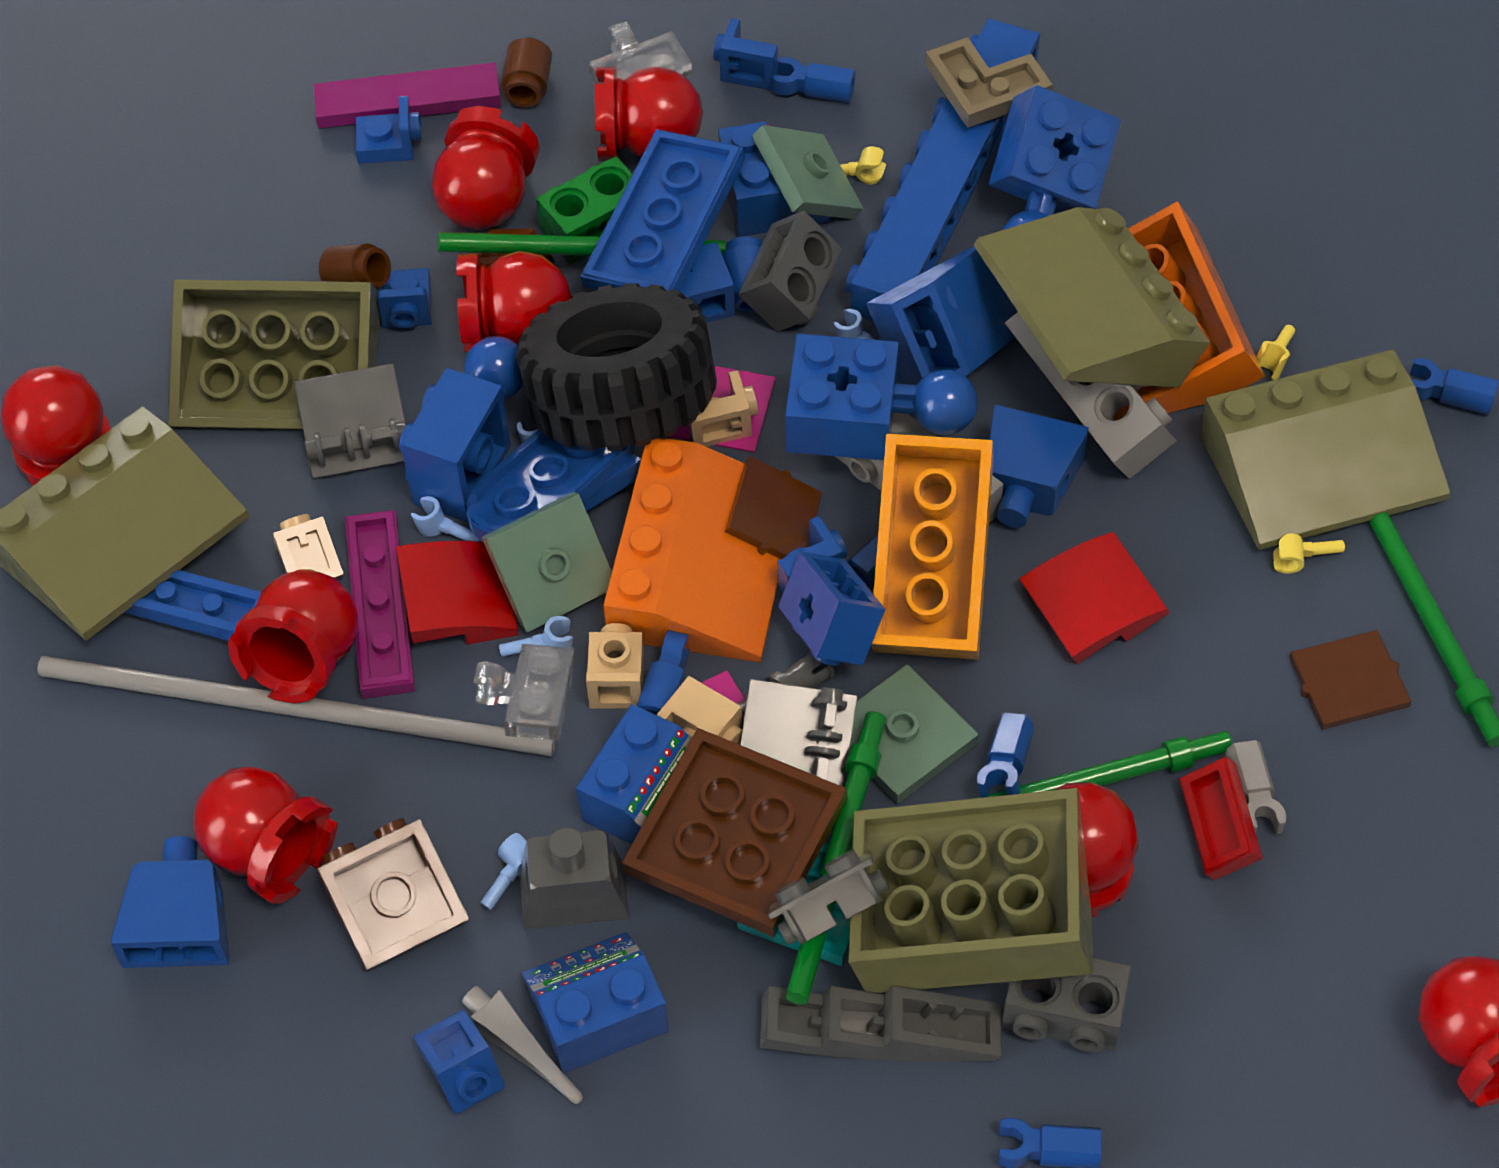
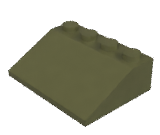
M1076 207L979 237L974 244V247L1064 381L1180 388L1210 344L1208 338L1197 325V318L1178 299L1173 292V286L1170 281L1160 274L1149 259V253L1146 248L1136 241L1126 227L1125 219L1118 212L1110 208Z
M174 279L168 426L171 428L303 430L294 381L376 367L380 328V311L377 301L378 290L371 282Z
M1394 349L1205 398L1200 439L1258 550L1279 545L1280 539L1289 533L1298 534L1303 539L1370 521L1375 515L1382 512L1392 515L1445 501L1450 497V490L1416 387Z
M142 406L0 509V566L87 641L132 607L133 603L141 597H145L158 584L166 581L175 571L182 569L250 516L247 509L176 432Z
M1077 788L854 811L853 849L858 857L871 850L873 864L866 867L868 872L871 874L879 869L890 887L889 891L881 894L883 901L875 903L850 917L849 964L864 991L884 993L892 986L918 990L1093 974L1092 915L1080 796Z

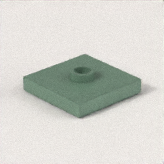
M762 125L752 135L792 212L799 213L804 210L807 214L854 219L864 210L824 134Z
M571 492L481 537L521 629L527 633L546 624L547 620L551 617L561 616L607 593L612 570L580 495L576 492Z
M908 664L856 701L850 747L858 742L867 712L875 711L885 716L886 722L878 748L882 757L877 775L872 780L897 805L978 744L979 734Z

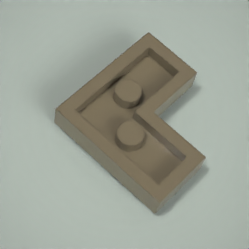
M968 37L926 51V67L967 128L1008 114L1013 97L1035 85L1051 91L1053 89V84L1031 53L989 68Z

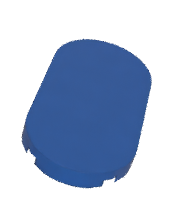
M538 429L470 490L466 500V515L471 532L478 540L483 542L482 536L571 492L578 493L584 505L605 486V481L627 462L632 452L635 453L636 444L623 446V450L608 451L607 448L586 451L582 450L578 445H573L571 448L560 445L556 440H551Z

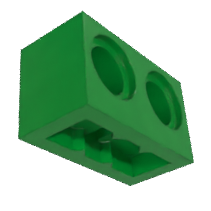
M615 156L599 165L590 167L586 172L559 186L550 188L546 193L536 198L540 230L545 235L601 237L633 174ZM562 255L570 265L586 257Z

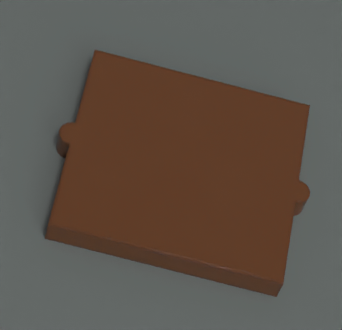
M749 456L743 467L725 532L757 547L760 554L769 553L779 559H783L797 548H808L809 520L816 517L822 492L791 477V473L786 469L780 471Z
M1377 630L1290 653L1289 658L1302 684L1300 694L1302 697L1308 698L1322 730L1401 710L1411 705L1412 701L1398 674L1400 665L1398 662L1391 660Z

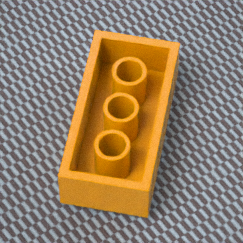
M886 434L873 593L886 610L871 644L874 653L979 660L994 461L993 440Z

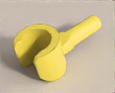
M866 147L861 153L859 162H848V164H840L846 176H857L860 181L866 184H876L882 178L886 163L882 162L884 151L879 147Z
M1285 325L1274 342L1264 341L1256 355L1260 366L1273 372L1271 377L1273 380L1280 377L1290 356L1286 346L1295 333V328L1292 325Z
M1286 534L1280 539L1279 547L1273 551L1274 568L1280 573H1296L1304 567V557L1343 553L1345 550L1344 541L1303 542L1302 537L1298 534Z

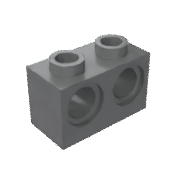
M804 210L772 223L738 295L777 332L797 324L803 325L810 321L817 313L819 308L818 300L825 285L832 279L835 273L834 265L842 247Z
M1093 958V974L1010 981L1002 1028L1013 1030L1016 1035L1029 1040H1043L1048 1037L1067 1041L1073 1047L1086 1052H1100L1103 1049L1115 1051L1121 1027L1131 965ZM1030 990H1039L1047 994L1050 999L1045 1002H1033L1026 998L1024 993ZM1096 1002L1101 1004L1107 1011L1102 1014H1091L1085 1011L1081 1004Z

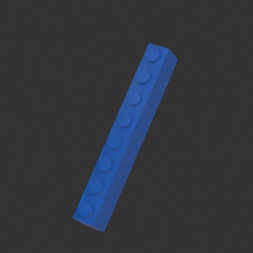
M988 18L979 35L973 34L970 41L987 66L991 68L1030 53L1037 61L1040 33ZM939 98L933 113V125L930 131L924 129L918 139L915 153L916 158L913 164L907 162L902 169L898 184L899 191L896 197L889 196L884 204L880 228L878 231H870L864 245V258L860 266L854 264L849 271L845 292L851 293L850 309L860 312L862 318L873 321L866 305L867 302L938 265L1004 132L1009 113L967 128L948 98Z

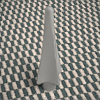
M475 986L464 996L462 1003L473 1013L471 1018L475 1020L474 1025L483 1037L532 1069L572 1103L578 1104L582 1101V1093L544 1051L501 990L491 999L479 986Z

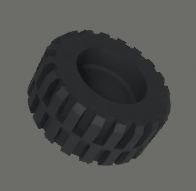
M638 283L625 284L624 287L616 288L608 285L598 287V291L590 293L583 291L571 295L570 300L565 302L558 301L550 305L545 314L539 313L531 320L529 327H526L522 333L516 350V359L532 422L543 434L551 440H556L560 445L569 448L573 445H578L582 450L596 451L597 448H607L608 451L623 450V446L634 444L640 447L651 444L652 439L660 436L665 439L675 434L678 427L682 425L687 427L696 420L699 412H704L713 397L712 395L717 384L706 317L702 314V310L681 292L674 289L668 292L660 285L650 284L648 287H640Z

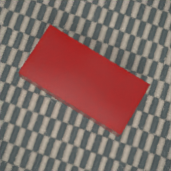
M1224 757L1179 778L1205 875L1216 880L1263 859L1234 761Z

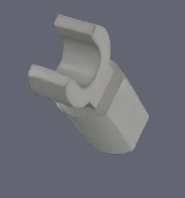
M1257 740L1232 744L1227 748L1225 757H1228L1236 764L1255 833L1258 827L1255 819L1257 817L1270 819L1275 833H1282L1286 823V812L1284 807L1273 799L1275 789L1261 743Z

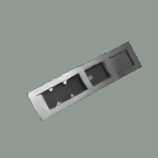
M768 986L762 994L760 1048L819 1056L888 1061H998L1001 1057V1003L892 986L886 994L830 986L824 994L810 993L808 1003L805 1005H797L786 999V988Z

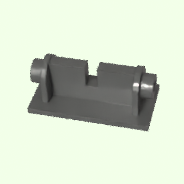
M854 849L850 850L824 866L828 872L825 876L810 884H807L805 878L802 877L774 893L777 902L770 906L768 916L770 919H773L783 914L786 921L778 924V928L788 945L796 941L803 945L808 940L837 925L827 907L828 904L837 901L846 919L875 903L883 901L881 894L889 891L890 887L879 869L871 874L868 872L866 867L873 864L871 850L859 857Z

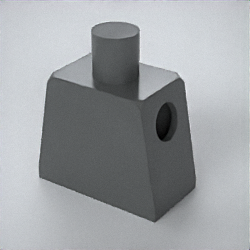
M564 827L556 830L552 835L536 836L526 840L520 872L524 930L629 919L626 877L621 864L622 860L606 831L578 832L573 828Z

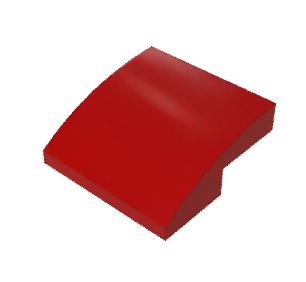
M1114 532L1098 536L1070 548L1019 578L1076 664H1079L1120 635L1126 642L1170 613Z
M434 541L396 546L413 644L465 634L467 645L519 635L515 613L483 542Z

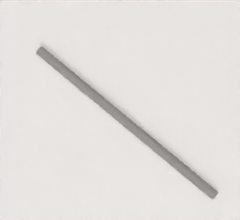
M41 656L37 667L40 677L553 757L556 748V735L319 698L293 704L271 699L268 697L271 691L49 656Z

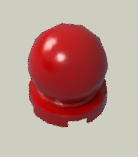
M655 66L636 70L623 81L621 78H617L616 67L596 68L598 82L604 83H595V131H600L601 144H606V147H597L598 161H607L615 156L619 157V150L624 149V147L636 156L642 157L656 129L696 137L699 133L703 117L700 95L690 80L673 69Z
M484 106L463 108L459 111L457 118L450 123L444 139L446 148L436 160L433 169L432 190L439 210L457 226L482 231L504 224L521 205L525 195L526 177L532 174L540 152L538 137L525 122L522 121L519 128L512 122L500 118L502 112L500 109Z
M517 251L499 256L486 267L484 264H481L478 253L458 254L456 276H462L464 298H457L461 343L464 344L465 353H468L478 341L493 336L510 339L518 345L522 333L526 327H529L531 320L539 313L545 314L548 311V307L558 301L565 302L571 299L568 282L562 271L543 255Z
M52 365L30 369L17 377L3 395L1 410L3 431L6 439L12 445L11 448L18 469L26 476L27 481L32 486L111 429L107 417L103 414L99 393L81 373L64 366Z
M299 569L283 573L261 591L256 607L242 616L237 623L235 631L228 641L230 659L245 681L252 676L261 685L271 689L272 691L268 697L273 700L293 704L312 700L319 690L330 681L336 663L350 652L359 627L355 600L335 577L313 569Z
M249 766L231 768L209 782L197 799L193 827L201 851L219 869L236 876H247L248 887L271 904L283 903L301 891V889L293 884L304 874L310 865L318 870L324 864L323 856L329 853L333 846L338 823L329 818V814L333 809L315 797H301L299 799L297 792L278 773Z
M1093 782L1065 783L1056 790L1077 788L1080 796L1091 915L1093 918L1098 916L1100 910L1112 906L1117 900L1120 902L1127 893L1134 871L1133 861L1139 848L1137 825L1132 811L1115 791Z
M1480 955L1454 958L1429 976L1421 995L1418 1021L1429 1046L1446 1063L1464 1068L1457 1079L1458 1087L1471 1103L1474 1101L1478 1107L1482 1108L1499 1102V960Z

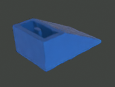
M974 246L866 303L881 340L899 342L897 378L900 384L917 385L927 374L942 369L953 370L966 376L1015 338L1005 322L1018 311Z

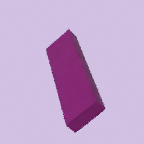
M496 62L313 84L318 128L356 124L357 116L399 114V96H408L411 113L419 112L420 116L459 112L463 108L474 106L502 107Z
M396 510L345 516L351 593L358 613L359 627L355 637L362 698L368 699L415 692L408 616L396 546H400Z

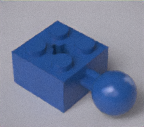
M1038 85L1014 96L988 186L1027 201L1025 211L1012 216L1002 230L1053 215L1054 212L1060 213L1076 207L1096 209L1121 119Z
M797 333L785 413L786 452L884 460L886 434H891L893 413L913 414L919 424L927 431L937 435H952L965 429L973 420L978 406L977 394L970 380L961 373L948 369L936 370L927 374L917 385L897 384L899 342Z
M493 336L478 341L472 346L465 358L464 373L446 368L437 384H432L427 389L422 402V410L414 423H408L405 426L399 441V450L403 453L406 467L405 478L409 482L413 504L422 507L420 499L425 496H431L438 500L444 515L468 522L466 500L470 490L503 461L511 447L504 399L512 397L523 387L516 359L518 345L512 340Z

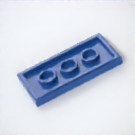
M656 129L580 276L583 286L598 290V287L608 285L616 288L624 287L625 284L638 283L640 287H648L650 284L663 286L668 292L672 289L680 292L746 159L744 148Z

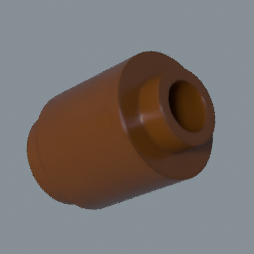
M527 37L516 39L509 44L501 86L506 99L513 105L532 107L537 105L541 98L545 96L552 62V52L545 43L538 39Z
M373 244L332 245L326 248L321 255L319 275L321 281L371 282L376 289H379L390 278L391 262L387 253Z

